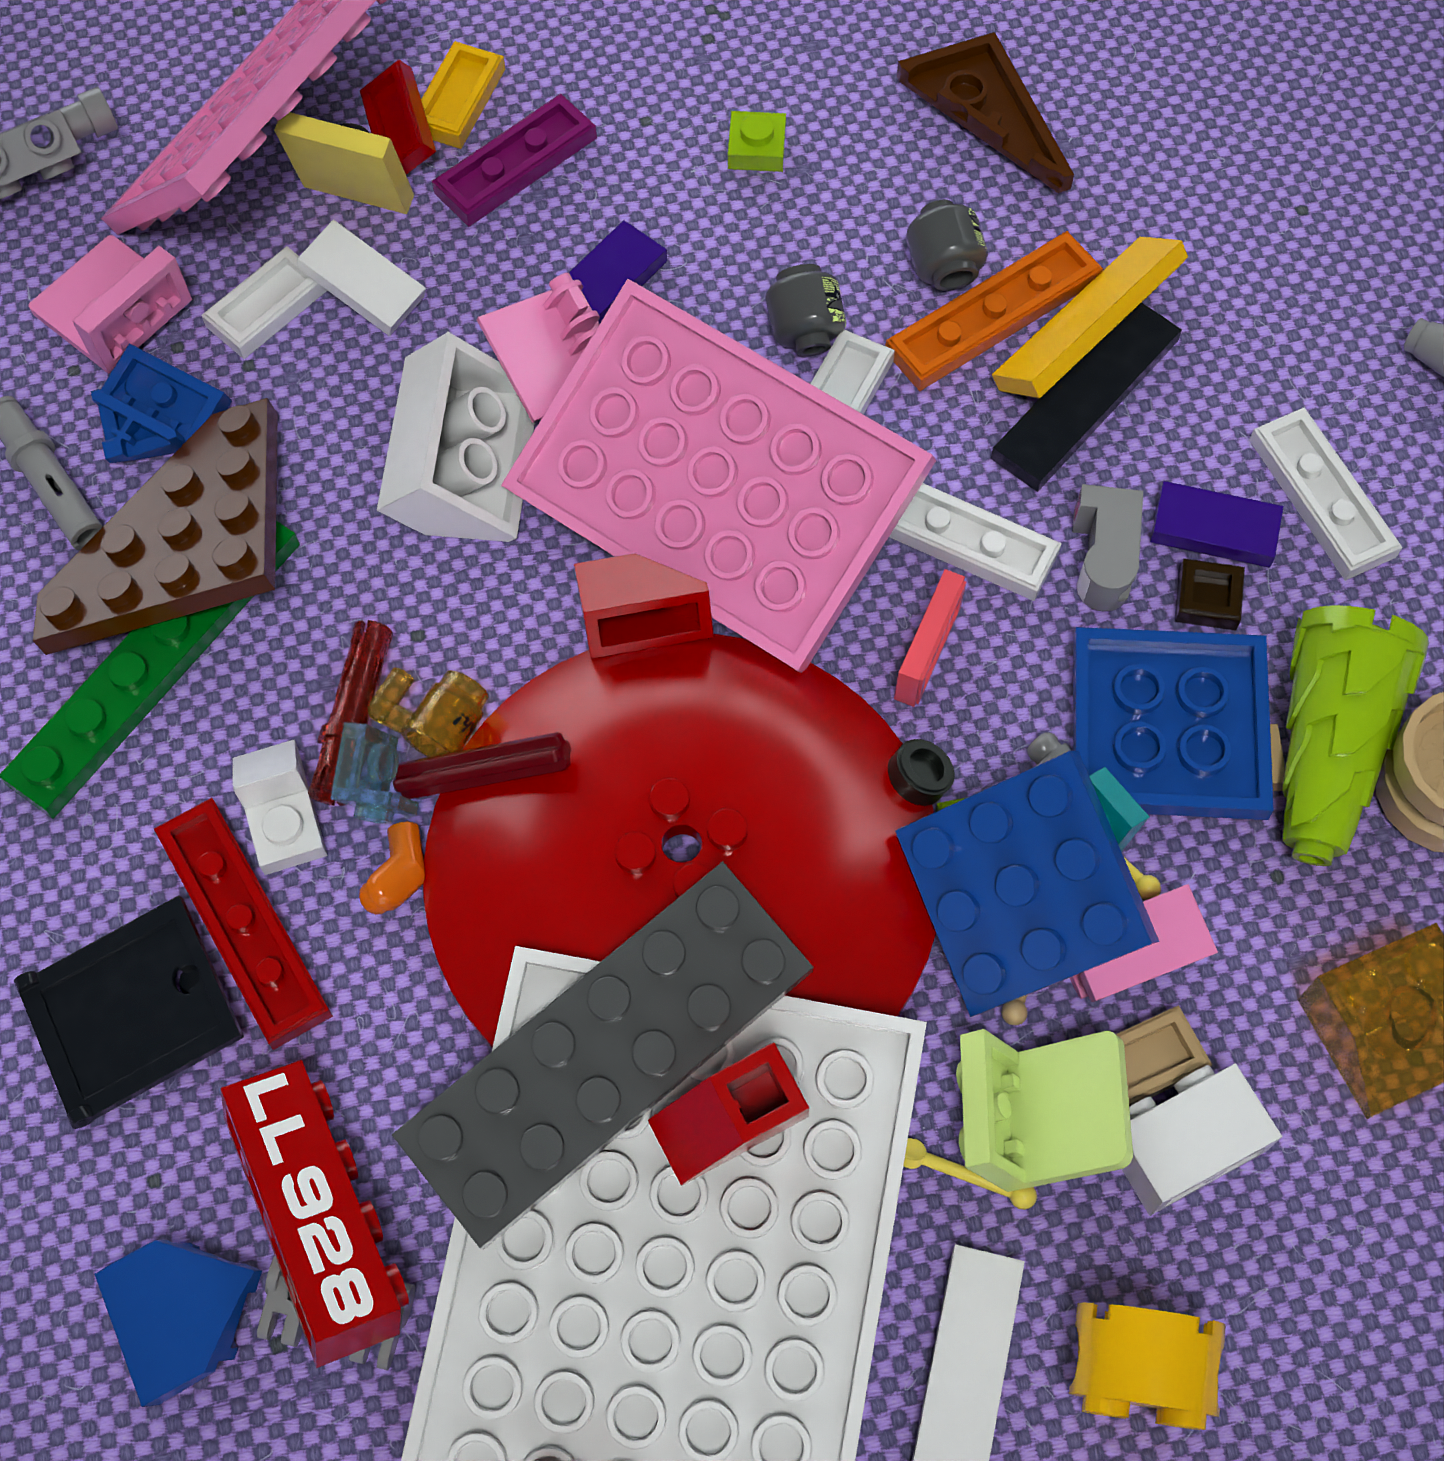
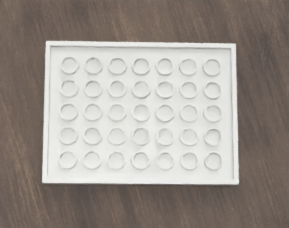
M515 946L492 1051L586 975L600 961ZM784 996L484 1250L477 1246L455 1217L401 1461H855L927 1022ZM774 1042L810 1108L809 1117L681 1186L648 1119L711 1075Z

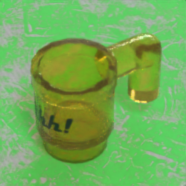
M397 667L392 668L369 703L368 715L370 718L400 733L414 749L426 757L462 751L483 718L482 709L489 699L486 690L467 675L448 670L439 683L436 682L431 685L413 712L399 704L414 683V679L406 671Z

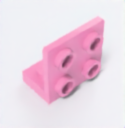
M109 235L29 303V308L36 318L109 374L116 366L129 343L139 348L191 302L192 298L176 258L161 246L156 247L143 258L118 238Z

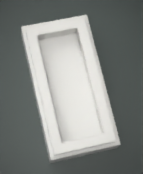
M334 219L297 258V268L388 336L392 335L425 296L426 288Z
M286 246L201 316L206 328L240 357L245 359L328 290L297 268V258L299 256Z
M844 330L836 338L810 384L864 415L893 363L895 350Z

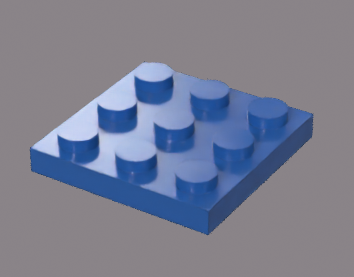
M1076 627L1073 637V751H1079L1088 775L1090 776L1106 767L1147 814L1269 820L1274 807L1267 635Z
M1068 751L895 830L970 1017L1159 942V938L1079 751Z

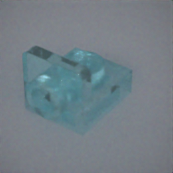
M344 722L331 799L354 807L353 817L367 822L392 824L394 814L417 816L418 802L389 792L391 781L395 778L398 770L397 745L399 738L368 724Z

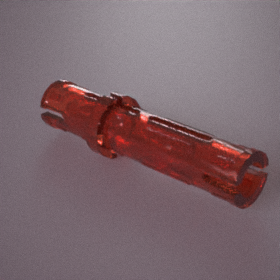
M363 620L354 623L351 643L339 680L333 709L328 723L321 726L317 742L322 744L317 767L309 786L308 795L315 801L326 805L334 806L336 795L338 796L336 803L339 806L348 804L359 757L365 755L368 750L370 738L365 736L379 686L385 657L393 637V632L389 627L373 620H368L366 632H364L366 624Z

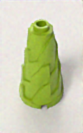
M1319 606L1303 611L1302 619L1298 618L1290 665V680H1293L1286 723V728L1291 730L1282 790L1284 797H1286L1283 842L1293 848L1292 857L1300 862L1315 866L1332 865L1333 857L1347 854L1358 827L1363 807H1370L1386 750H1393L1409 694H1415L1429 646L1428 636L1413 623L1393 614L1389 630L1373 624L1375 609L1355 606Z

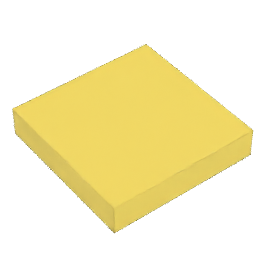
M289 112L285 117L277 121L274 131L305 188L403 214L408 213L414 193L390 138Z

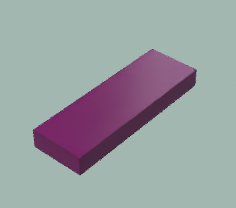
M560 93L432 180L434 194L470 227L596 140V125Z

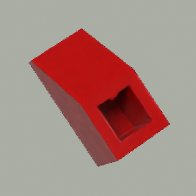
M773 1042L711 1075L648 1119V1122L680 1185L683 1186L808 1118L810 1108L777 1046Z

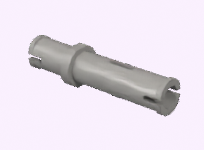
M1 397L0 440L6 447V460L15 471L24 474L39 496L42 504L47 508L73 548L80 551L103 526L79 492L76 484L71 480L54 455L55 445L49 435L44 431L37 430L14 397ZM61 492L62 495L57 496L56 493Z

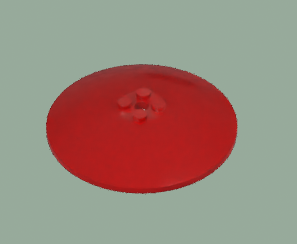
M713 634L714 637L592 659L589 650L558 663L530 680L508 697L482 723L463 750L558 732L571 745L570 766L564 771L441 793L435 804L427 834L424 856L425 880L423 882V899L428 931L441 971L453 997L471 1025L488 1045L493 1048L515 946L601 962L722 861L813 966V972L785 996L898 1017L913 995L927 965L936 931L895 830L935 812L933 805L920 806L912 804L900 796L894 789L888 776V763L903 743L886 721L860 695L839 679L811 662L800 673L747 639ZM684 834L695 838L701 845L699 854L688 862H675L669 859L664 854L663 847L673 836Z

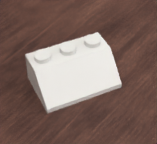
M450 332L445 333L405 357L377 511L424 535L503 542L517 539L523 499L501 486L533 434L535 422L532 423L499 361Z

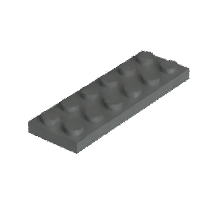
M722 861L396 1130L392 1136L477 1246L484 1250L813 972V966Z

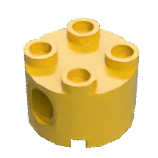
M1077 1303L1075 1326L1078 1332V1361L1073 1383L1069 1386V1394L1083 1397L1081 1412L1126 1419L1129 1418L1130 1405L1156 1409L1155 1424L1193 1430H1206L1207 1416L1219 1417L1218 1373L1221 1354L1225 1344L1226 1325L1215 1320L1207 1321V1323H1204L1203 1333H1199L1200 1317L1109 1304L1108 1311H1105L1104 1319L1096 1318L1097 1304Z

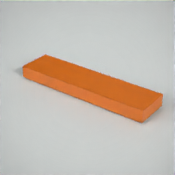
M1066 231L886 340L885 346L895 350L893 362L920 392L1076 296L1103 271V268Z

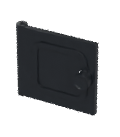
M179 895L37 973L35 971L25 972L14 979L15 986L20 994L73 1129L89 1125L98 1117L244 1037L187 905ZM179 969L183 971L179 979L180 989L183 993L178 990L175 982L176 973Z

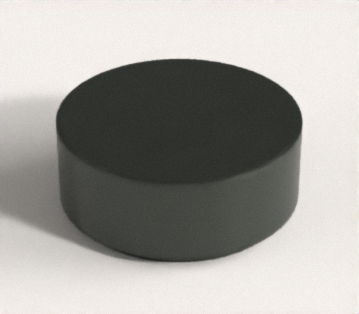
M912 739L906 741L894 753L888 763V776L894 789L905 800L915 805L928 806L938 802L954 783L955 772L950 758L940 747L926 740Z

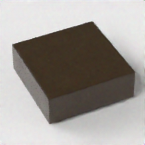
M1183 558L1179 568L1175 622L1236 631L1241 622L1245 567Z

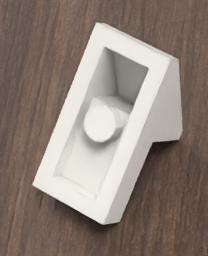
M293 739L234 757L233 789L245 809L259 867L264 875L328 856L295 740Z

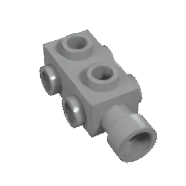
M98 86L78 94L79 101L0 133V199L22 190L23 188L18 179L39 171L43 180H46L74 168L75 166L70 157L82 153L76 142L77 140L93 133L99 138L118 130L115 118ZM38 125L45 126L50 132V141L43 147L35 146L30 137L32 129Z

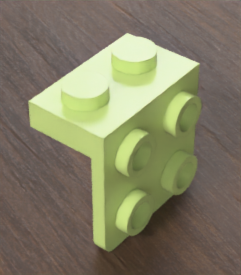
M985 1029L960 1035L961 1061L957 1065L956 1077L963 1102V1127L959 1132V1147L965 1161V1168L1006 1192L1120 1170L1131 1163L1133 1145L1124 1042L1119 1036L1111 1031H1103L1018 1052Z

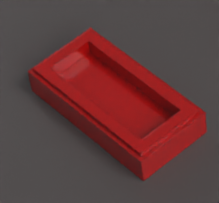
M398 59L360 90L371 133L391 139L404 172L407 175L433 155L436 149L413 70Z

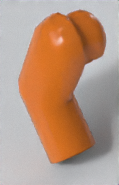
M408 821L399 822L387 829L390 858L369 876L367 882L362 885L359 891L360 902L369 913L379 915L395 910L422 886L425 880V867L420 828L416 823Z

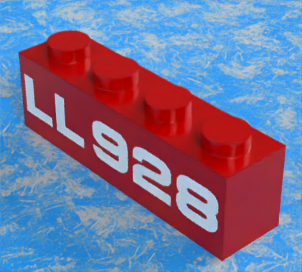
M299 1060L220 1088L225 1123L316 1368L400 1335L401 1307L409 1305L407 1290L397 1265L392 1263L384 1267L376 1247V1243L383 1241L381 1225L371 1201L358 1202L351 1181L358 1179L356 1163L346 1139L334 1142L327 1124L328 1121L334 1119V1111L323 1081L319 1080L311 1083L303 1061Z

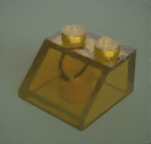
M1437 923L1319 975L1297 999L1366 1119H1370L1444 1084V934Z

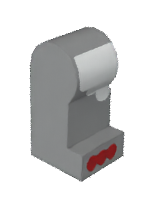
M1086 484L1081 486L1074 509L1072 533L1089 534L1088 552L1078 578L1077 591L1083 603L1091 609L1102 612L1113 611L1120 608L1129 597L1131 585L1139 569L1143 491Z

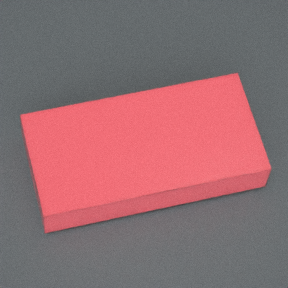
M944 569L898 672L895 700L915 707V704H919L961 609L967 583L964 581L965 576Z

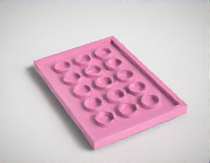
M298 0L101 219L117 235L136 226L141 231H144L157 219L161 222L166 221L178 209L186 212L201 198L205 202L210 201L230 181L231 176L225 171L227 167L237 157L241 161L246 160L264 143L267 135L261 129L272 117L279 121L294 109L303 97L297 91V88L308 77L311 81H315L323 75L337 59L332 49L342 38L346 43L351 41L369 24L371 18L366 11L375 1L381 5L387 0Z
M627 279L501 486L615 557L636 553L707 582L712 618L802 673L812 661L937 460L931 453L632 280Z

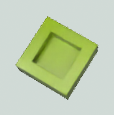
M731 111L728 169L783 172L786 113Z

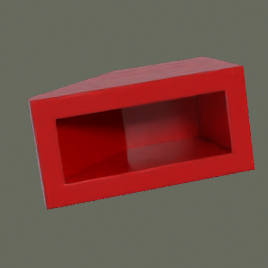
M636 553L574 564L591 659L714 637L707 582Z

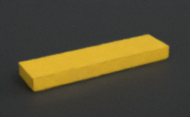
M1141 236L1137 238L992 374L998 390L1041 398L1185 262L1188 255L1182 240Z

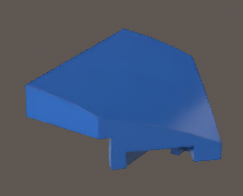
M130 343L101 390L91 391L92 400L98 405L105 436L102 446L105 459L109 463L173 454L212 414L227 410L232 403V400L219 389Z
M154 1240L94 1274L141 1407L160 1405L214 1373L219 1361L235 1360L238 1347L235 1344L234 1335L247 1294L256 1293L262 1270L245 1263L236 1264L202 1251L200 1246L192 1243Z

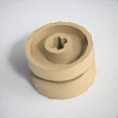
M1444 692L1432 695L1415 709L1404 722L1397 734L1393 750H1386L1376 783V796L1387 819L1408 840L1433 852L1443 853Z

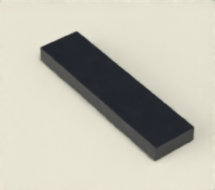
M1141 302L1025 413L993 447L991 459L1038 492L1178 342L1182 329Z

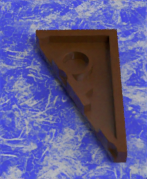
M995 32L898 61L897 78L901 84L1057 193L1071 189L1074 173Z

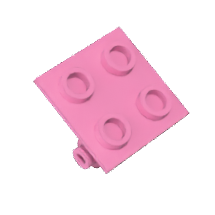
M563 273L551 280L549 286L552 290L479 316L476 319L532 423L542 419L599 326L598 320L600 316L596 310L592 311L581 291L583 288L581 281L573 280L570 273Z

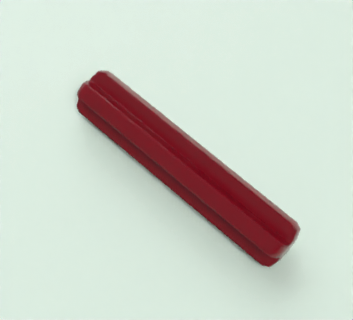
M555 732L402 762L394 768L395 779L392 782L395 791L400 792L403 798L409 800L564 771L570 766V753L572 750L569 741L565 740L561 733Z

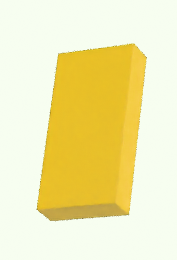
M453 42L421 99L434 141L462 149L506 70L504 56L460 42Z

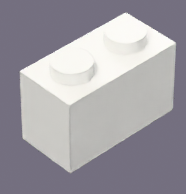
M1236 1063L1217 1074L1213 1072L1210 1065L1190 1073L1174 1085L1178 1095L1159 1105H1156L1150 1096L1129 1106L1133 1158L1131 1163L1123 1168L1122 1171L1149 1216L1260 1156L1282 1138L1281 1133Z

